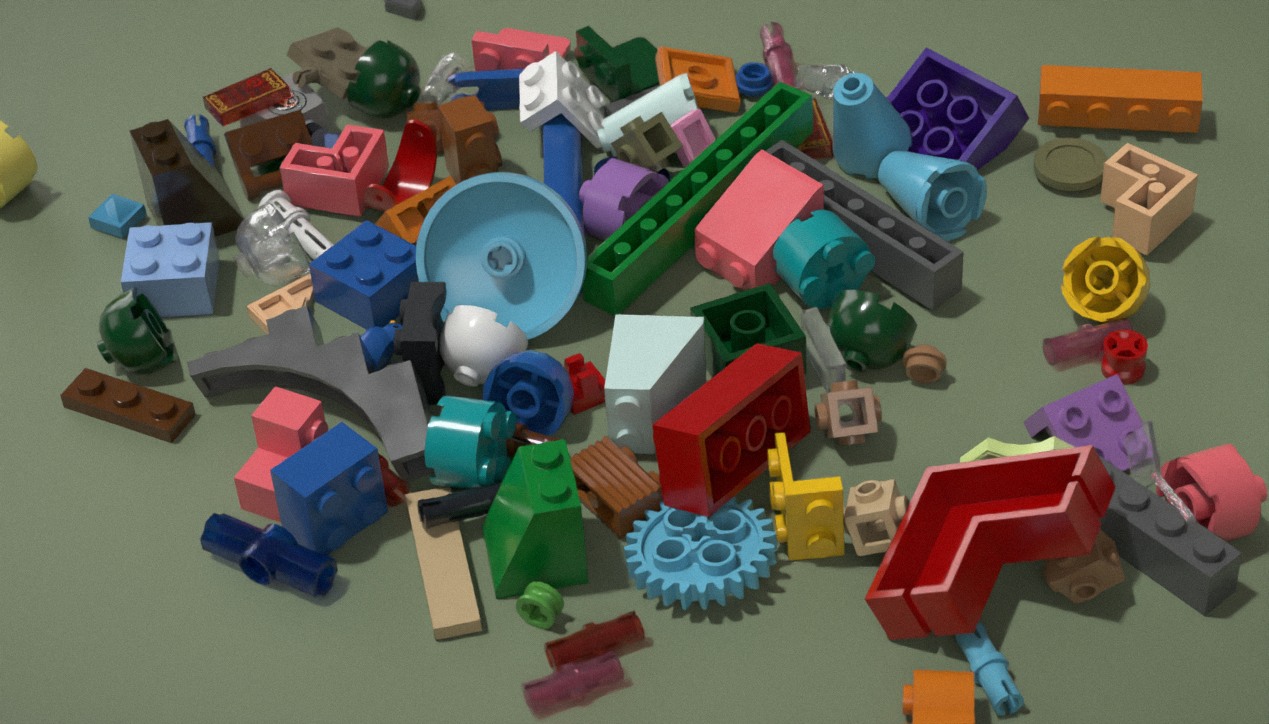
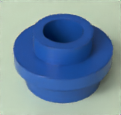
M751 62L741 66L739 73L736 75L738 91L750 97H758L770 91L773 87V76L769 72V68L758 62Z

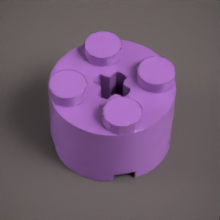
M611 158L596 172L592 180H586L580 188L579 200L584 204L583 220L586 234L603 241L607 240L669 183L668 179L653 170Z

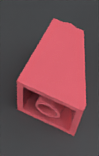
M761 150L753 157L694 229L696 261L744 291L767 283L774 285L781 280L774 269H777L776 261L773 259L774 246L779 236L790 223L798 218L803 222L814 217L810 212L824 210V185L766 151Z

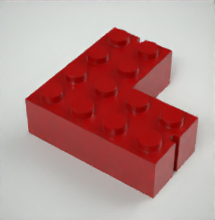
M1081 446L927 467L865 597V601L890 640L928 637V634L932 631L935 636L974 633L1003 564L1089 555L1101 527L1099 519L1105 517L1116 489L1094 446Z

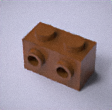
M476 95L438 105L446 169L455 183L459 184L478 175L498 172V167L502 166V157L494 136L499 135V127L494 114L486 112Z

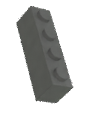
M1100 457L1116 487L1105 517L1099 519L1101 522L1100 529L1115 541L1119 557L1197 612L1206 616L1236 591L1242 552Z

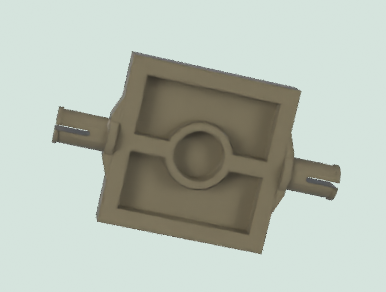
M339 27L293 42L290 45L287 56L302 69L293 73V82L295 85L298 84V87H303L310 83H318L329 89L341 100L346 99L349 81L356 84L360 74L354 68L370 46H361L349 32Z

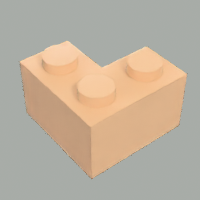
M1126 143L1104 163L1100 201L1115 208L1112 238L1123 239L1145 255L1151 253L1193 213L1198 174Z

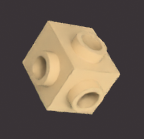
M895 479L881 482L869 480L850 488L847 505L844 507V530L847 535H850L858 557L886 552L910 504L906 495H900Z

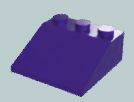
M927 47L887 97L888 101L905 120L910 129L912 146H909L907 152L965 161L976 167V170H979L1006 150L1030 119L1016 94Z

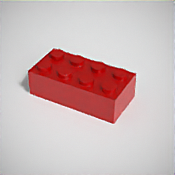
M755 344L652 424L664 506L706 517L712 516L769 468L767 449H776L775 433L785 432L787 449L789 451L811 432L801 352Z

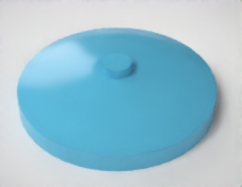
M494 172L467 179L452 187L436 201L425 217L418 235L416 268L419 282L446 283V301L441 311V317L444 322L449 311L452 313L456 306H477L497 313L495 322L502 324L506 328L510 321L513 322L525 333L527 340L556 325L574 305L586 276L587 248L583 230L575 213L558 193L544 183L525 175L510 172Z

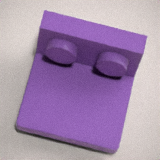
M1118 374L1047 404L1024 421L1031 438L1047 431L1050 438L1055 436L1074 447L1093 445L1100 457L1123 472L1158 455V451Z

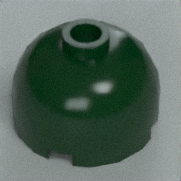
M379 40L372 44L358 60L354 68L360 72L357 82L355 84L349 81L347 99L351 107L376 118H391L402 113L408 107H412L417 102L421 93L419 87V67L412 54L403 47L387 40V43Z
M132 287L120 294L106 306L99 320L98 327L102 340L97 342V347L108 364L116 362L123 370L139 375L151 374L161 370L178 359L174 342L166 347L164 333L168 332L164 321L143 293L137 296L136 287Z
M857 289L842 291L834 302L827 324L828 340L836 353L842 357V362L855 371L863 372L866 369L887 368L900 360L908 350L917 329V324L913 316L895 302L891 309L878 303L880 295Z

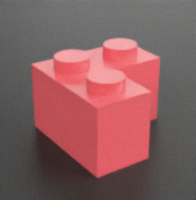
M347 124L332 149L295 143L280 166L284 192L291 198V204L308 209L361 217L366 209L363 206L366 188L371 184L379 185L389 169L384 130Z
M275 386L251 415L258 448L236 474L234 481L242 510L281 523L270 470L326 433L328 425L325 422L322 401Z

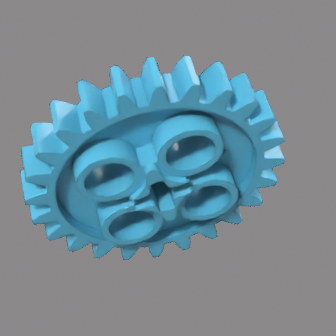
M737 495L710 517L664 506L663 500L659 501L660 512L646 509L644 511L646 521H634V532L626 534L627 546L624 547L629 578L635 579L636 589H647L648 599L650 600L662 595L664 606H669L676 599L681 600L683 610H686L692 601H699L702 610L707 609L709 600L716 599L720 605L725 606L727 602L726 596L729 594L743 599V587L746 586L757 590L759 588L758 577L769 578V565H775L777 562L775 552L778 551L772 519H766L763 508L754 510L751 499L738 504Z

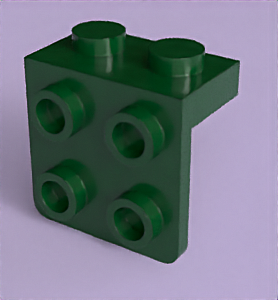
M590 26L576 31L577 48H575L574 54L579 69L614 101L660 85L655 59L658 49L646 38L636 37L612 47Z

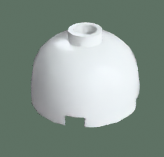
M459 305L454 308L452 313L449 311L442 326L438 340L439 352L446 366L454 373V378L457 381L470 387H476L478 384H484L489 373L504 359L513 353L526 350L528 340L525 333L511 321L507 328L495 322L498 314L491 310L471 305Z

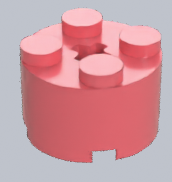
M1232 444L1212 447L1166 462L1161 467L1157 476L1156 492L1159 497L1165 496V501L1224 541L1229 542L1248 536L1257 528L1261 515V503L1267 499V488L1260 476L1253 475L1246 461L1238 454L1237 449Z

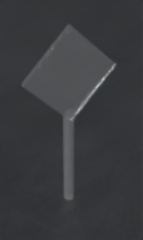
M1147 421L1125 437L1131 478L1146 488L1156 483L1189 524H1193L1196 521V517L1162 477L1152 421Z

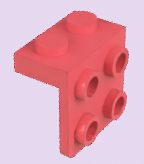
M511 28L502 29L499 34L477 31L471 39L475 71L523 69L532 63H538L555 51L565 59L571 48L568 38Z

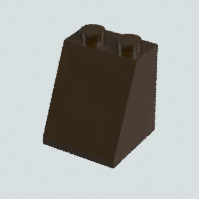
M169 119L150 122L142 127L129 130L147 206L157 226L212 222L215 237L246 227L245 219L222 176Z

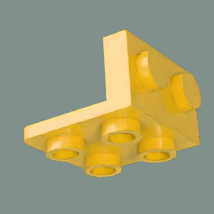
M785 432L775 433L776 449H767L770 477H777V481L769 482L771 508L776 511L781 510L780 515H774L777 543L786 542L789 561L845 555L841 476L793 481Z

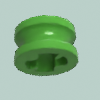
M542 582L529 583L524 591V595L520 596L516 603V610L519 616L531 626L539 629L552 627L556 616L564 608V600L561 594L550 585Z

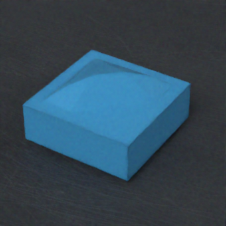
M111 194L88 219L91 228L124 238L129 233V229L135 227L147 214L144 204Z

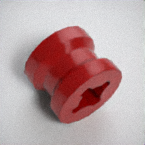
M1127 329L1109 333L1103 343L1104 356L1101 362L1103 376L1107 379L1118 374L1123 385L1140 381L1144 377L1146 368L1144 360L1148 352L1146 338L1136 331Z

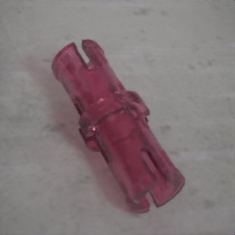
M1122 318L1094 327L1090 324L1078 326L1076 332L1044 339L1042 344L1043 353L1048 364L1052 366L1082 356H1086L1087 359L1098 357L1100 351H1103V343L1109 333L1122 329L1133 330V327L1128 318Z
M612 650L597 658L576 665L572 662L563 664L560 671L540 679L522 683L521 688L526 705L529 707L530 712L534 714L549 706L573 699L574 702L580 701L585 698L586 693L623 681L624 674L619 658L616 657L615 652Z

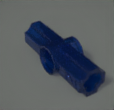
M214 513L205 522L204 531L200 537L203 550L238 564L249 579L264 586L270 585L273 580H276L313 597L318 595L324 597L333 587V581L338 571L335 559L299 545L287 529L277 524H268L264 529H261L227 514L219 515Z

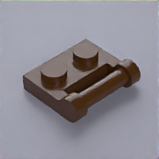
M301 109L230 130L224 134L247 200L260 197V192L283 185L280 170L254 178L251 167L286 157L295 143L313 146Z

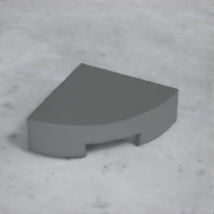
M421 0L384 1L385 10L388 13L415 21L421 15Z

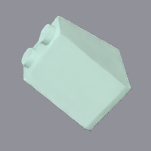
M615 315L604 387L608 437L620 448L627 446L633 453L654 454L656 448L653 441L652 424L707 382L704 317Z

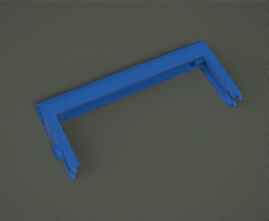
M525 68L462 72L448 77V83L453 84L456 88L477 86L479 90L472 95H476L480 102H484L485 110L519 109V74ZM464 93L457 94L451 97L450 102H452V99L472 95H466ZM560 113L543 124L544 184L553 189L567 202L575 213L585 237L584 204L579 200V192L583 184L582 133ZM581 289L579 296L583 294V289Z

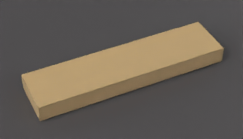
M448 486L405 494L435 640L482 631L481 619L458 521L424 529L418 515V500L451 494V488Z

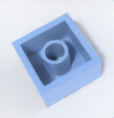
M212 222L131 227L129 229L121 277L123 293L132 287H136L137 296L143 293L161 317L213 314L220 258Z

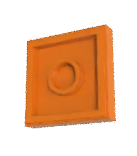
M662 46L658 47L655 59L660 86L678 75L687 73L698 107L733 113L738 112L741 101L732 58Z

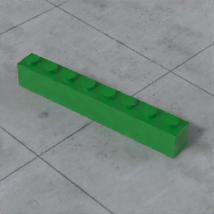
M778 82L587 257V270L582 287L584 301L613 316L616 314L620 315L695 244L694 229L758 152L761 150L766 151L781 140L797 148L814 132L812 95L783 82Z

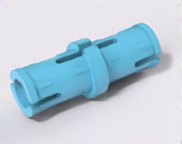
M978 622L975 629L977 635L975 633L956 635V641L961 646L971 665L969 672H974V682L983 687L994 712L999 716H1005V710L1002 706V703H1004L1009 715L1013 714L1022 707L1024 697L1018 691L1008 673L1007 667H1009V662L1003 653L996 651L986 632V628L982 623Z

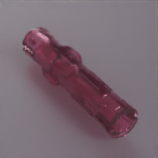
M771 22L773 33H770L768 25L764 24L759 31L764 46L762 56L765 65L770 68L774 85L778 82H783L799 89L791 62L793 59L792 49L785 40L783 27L779 23Z

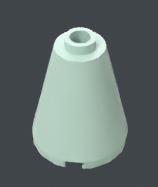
M688 74L678 75L603 119L604 128L597 130L603 151H611L613 157L616 158V151L611 143L624 135L620 128L638 116H641L645 122L662 112L671 125L691 110L699 109Z

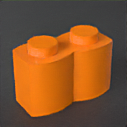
M913 670V685H903L902 715H912V724H975L974 672Z

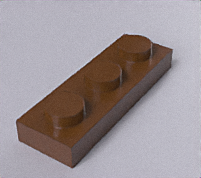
M84 368L60 395L63 407L169 443H173L196 415L192 402Z

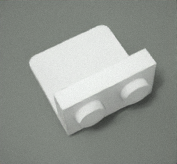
M555 51L538 63L535 62L528 65L519 74L520 123L529 132L562 113L596 148L602 147L597 130L604 128L602 122L604 119V96L595 85L590 86L581 77L580 71L573 62H566Z

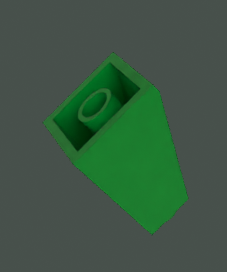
M565 439L518 448L482 524L496 599L523 595L528 584L532 582H542L554 589L589 583L582 507Z

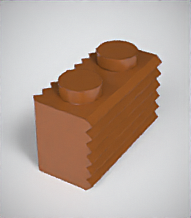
M604 436L602 441L597 440L594 445L590 444L587 450L582 448L579 454L575 453L570 458L580 502L586 508H589L590 512L594 513L596 518L601 520L602 524L605 523L607 529H611L618 539H622L627 533L634 532V521H646L644 513L646 509L656 512L661 511L659 501L663 500L659 475L654 471L647 473L638 465L634 453L627 446L620 448L609 437Z

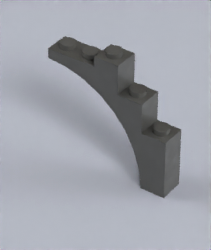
M307 306L287 310L281 315L267 319L269 334L249 338L238 345L220 351L209 352L203 357L187 362L190 377L205 398L237 389L275 386L299 389L327 397L355 412L378 433L383 441L390 462L403 483L435 472L434 468H427L425 464V440L431 412L423 382L411 360L391 364L383 370L375 372L371 354L359 333L337 337L331 342L324 344L321 329Z

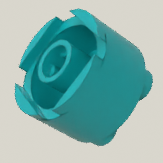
M816 210L810 212L814 217L803 222L798 218L785 228L774 246L773 259L776 261L777 269L774 268L776 274L805 304L813 308L823 309L832 307L842 291L858 289L867 274L873 269L876 259L870 252L868 245L835 213L828 210Z
M455 396L442 397L437 405L444 406L440 417L431 416L425 440V464L427 468H434L436 477H429L431 483L438 486L467 490L498 483L506 475L511 465V458L507 456L506 439L512 438L516 428L515 413L513 411H506L504 405L500 402Z

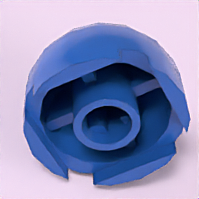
M530 350L513 353L493 368L483 385V400L502 403L506 411H513L515 413L516 422L526 424L530 431L551 436L558 431L573 406L574 389L568 371L558 360L546 353Z

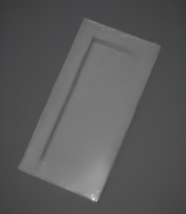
M817 307L802 310L801 329L806 335V353L826 393H830V383L846 381V363Z

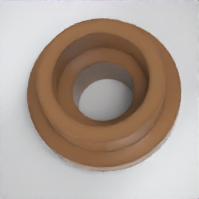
M922 344L907 350L903 355L902 364L906 369L907 377L920 383H931L941 377V373L946 369L947 359L934 346Z

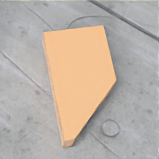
M308 274L247 305L249 317L266 334H269L267 319L281 315L287 310L298 309L307 306L310 310L314 298L311 275Z

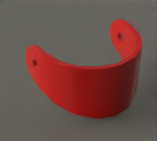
M410 120L406 123L395 160L383 185H368L363 197V206L385 212L431 186L436 170L437 144L435 134L427 124L418 120Z

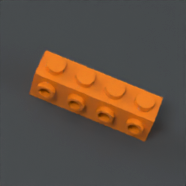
M1041 65L1038 125L1198 133L1203 102L1202 72Z

